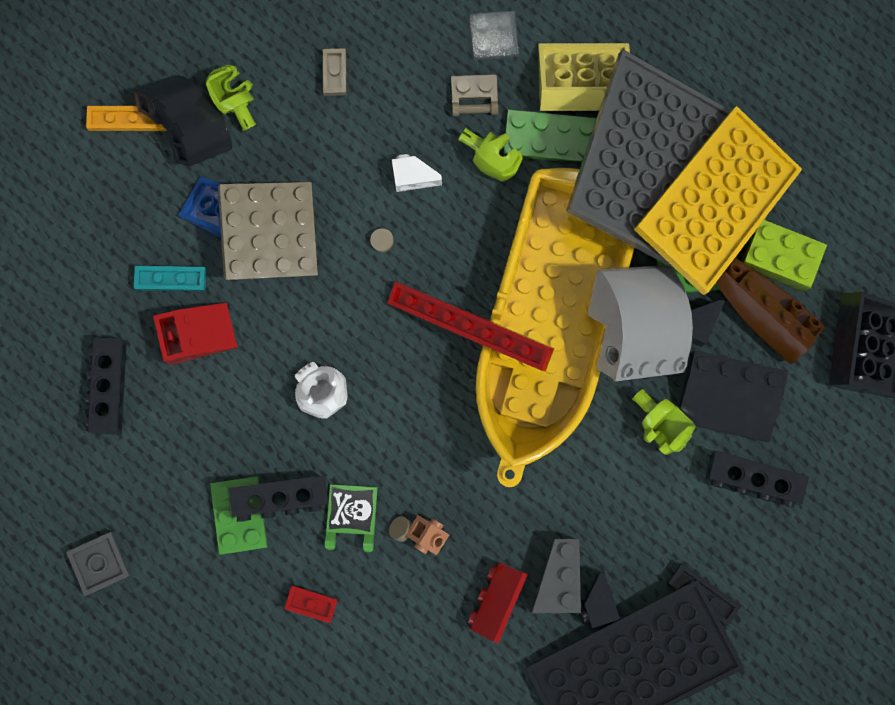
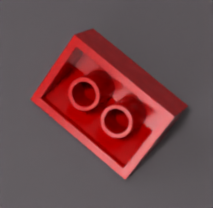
M498 562L497 567L492 565L487 576L491 580L487 589L482 588L477 600L481 602L478 611L473 609L468 623L471 624L470 630L495 643H499L527 574Z

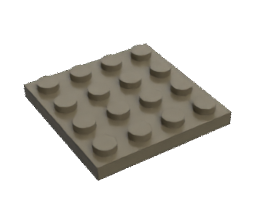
M311 182L217 185L224 280L318 275Z

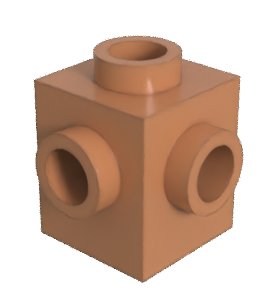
M417 515L405 536L415 541L414 547L426 554L429 550L437 555L449 534L441 530L444 525L433 518L427 521Z

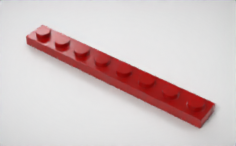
M394 282L387 304L538 370H547L554 351L553 347L405 284Z

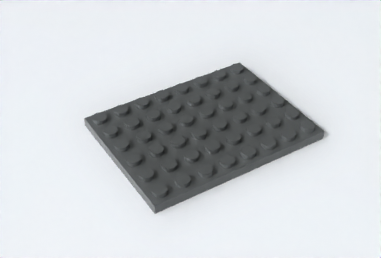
M623 49L618 53L566 212L673 267L634 228L731 110Z

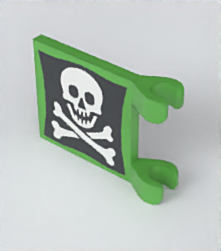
M330 485L325 538L326 549H335L336 533L364 535V551L373 552L377 487Z

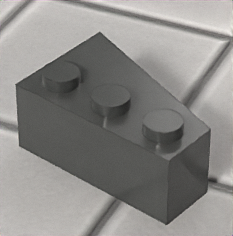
M579 539L552 540L530 611L531 613H581Z

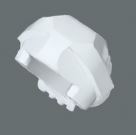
M311 362L295 374V378L299 382L295 389V398L301 411L318 418L327 419L346 405V378L337 369L330 366L318 367L315 362Z

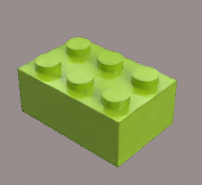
M763 220L752 234L741 262L764 277L806 292L812 287L827 244Z

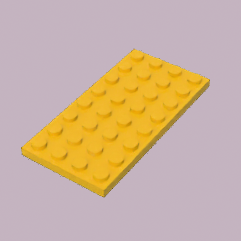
M736 106L724 118L634 230L702 295H705L740 252L801 172L802 168Z

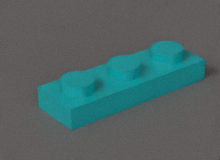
M135 266L134 289L139 291L205 292L206 268Z

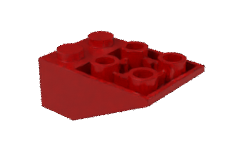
M227 303L180 309L153 316L163 360L168 365L238 348Z

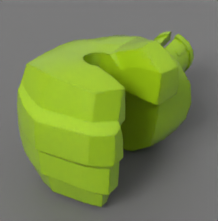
M225 65L214 69L205 81L214 105L223 114L235 113L243 131L255 126L256 123L247 108L248 103L254 100L249 93L253 84L246 80L235 89H232L230 82L240 74L237 68L233 65Z
M468 128L464 129V133L460 135L458 141L475 150L476 154L473 162L480 171L501 182L510 179L516 174L523 159L522 153L514 148L505 157L499 155L500 150L509 141V136L506 133L497 137L490 132L486 138L482 139L468 130Z
M644 389L640 390L632 400L647 413L642 421L644 428L643 439L647 443L655 440L659 445L658 449L665 455L672 452H680L692 437L696 427L695 424L668 399H664L657 404Z

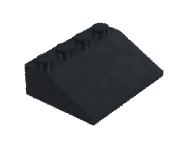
M864 292L841 294L829 377L830 386L895 399V302Z
M695 350L689 357L679 409L697 427L769 443L784 395L788 371Z

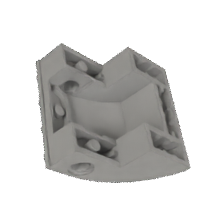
M668 265L597 270L587 315L604 324L606 329L596 369L608 375L614 381L685 373L692 343V313L684 286L674 270Z

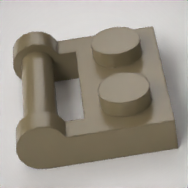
M497 75L451 76L453 117L460 116V114L478 113L498 115ZM491 99V104L459 105V100Z

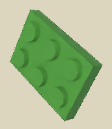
M258 476L210 483L219 555L268 548L264 519H261V514L253 515L250 521L237 522V518H231L228 488L259 484ZM251 496L248 499V505L252 509H258L261 501L258 497Z

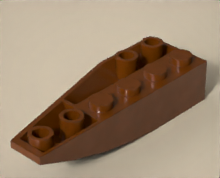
M737 258L733 259L716 282L725 297L747 324L790 365L810 349L825 327L798 300Z

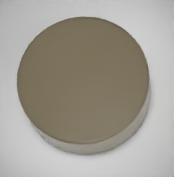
M387 229L375 230L370 238L371 246L380 253L389 251L394 244L393 235Z
M403 516L397 517L389 527L390 536L399 542L407 540L408 537L405 535L412 522Z

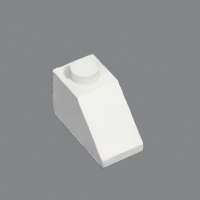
M404 154L397 156L396 159H392L396 192L442 185L441 175L417 157H410V155Z

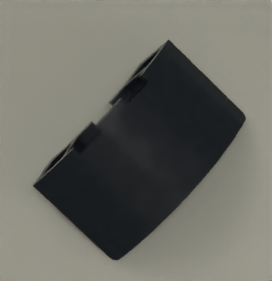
M175 75L134 90L138 112L148 116L157 125L162 124L166 129L165 136L172 148L176 163L193 166L232 149L230 135L219 110L210 97L190 79Z

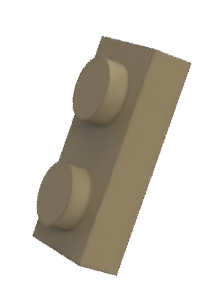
M346 48L323 49L324 96L347 95Z

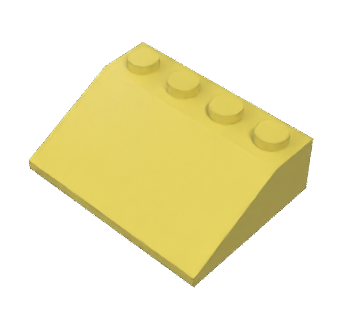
M539 43L540 111H599L618 53L623 49L630 53L629 43Z

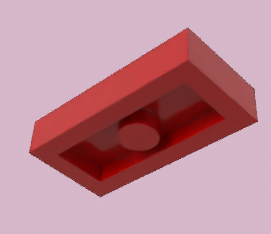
M292 585L284 609L331 623L338 599Z

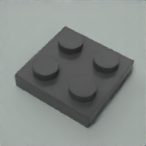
M109 532L66 552L84 596L93 594L131 576L113 532Z

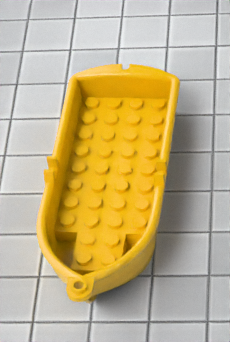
M540 169L532 175L490 321L553 347L554 351L547 370H538L484 345L479 357L476 374L477 406L486 435L501 458L497 478L505 487L516 486L521 481L525 465L542 458L562 444L585 416L593 399L601 372L596 368L606 329L604 324L587 315L597 270L629 268L634 252V247L566 212L580 169ZM511 470L514 473L513 479H507L505 472Z

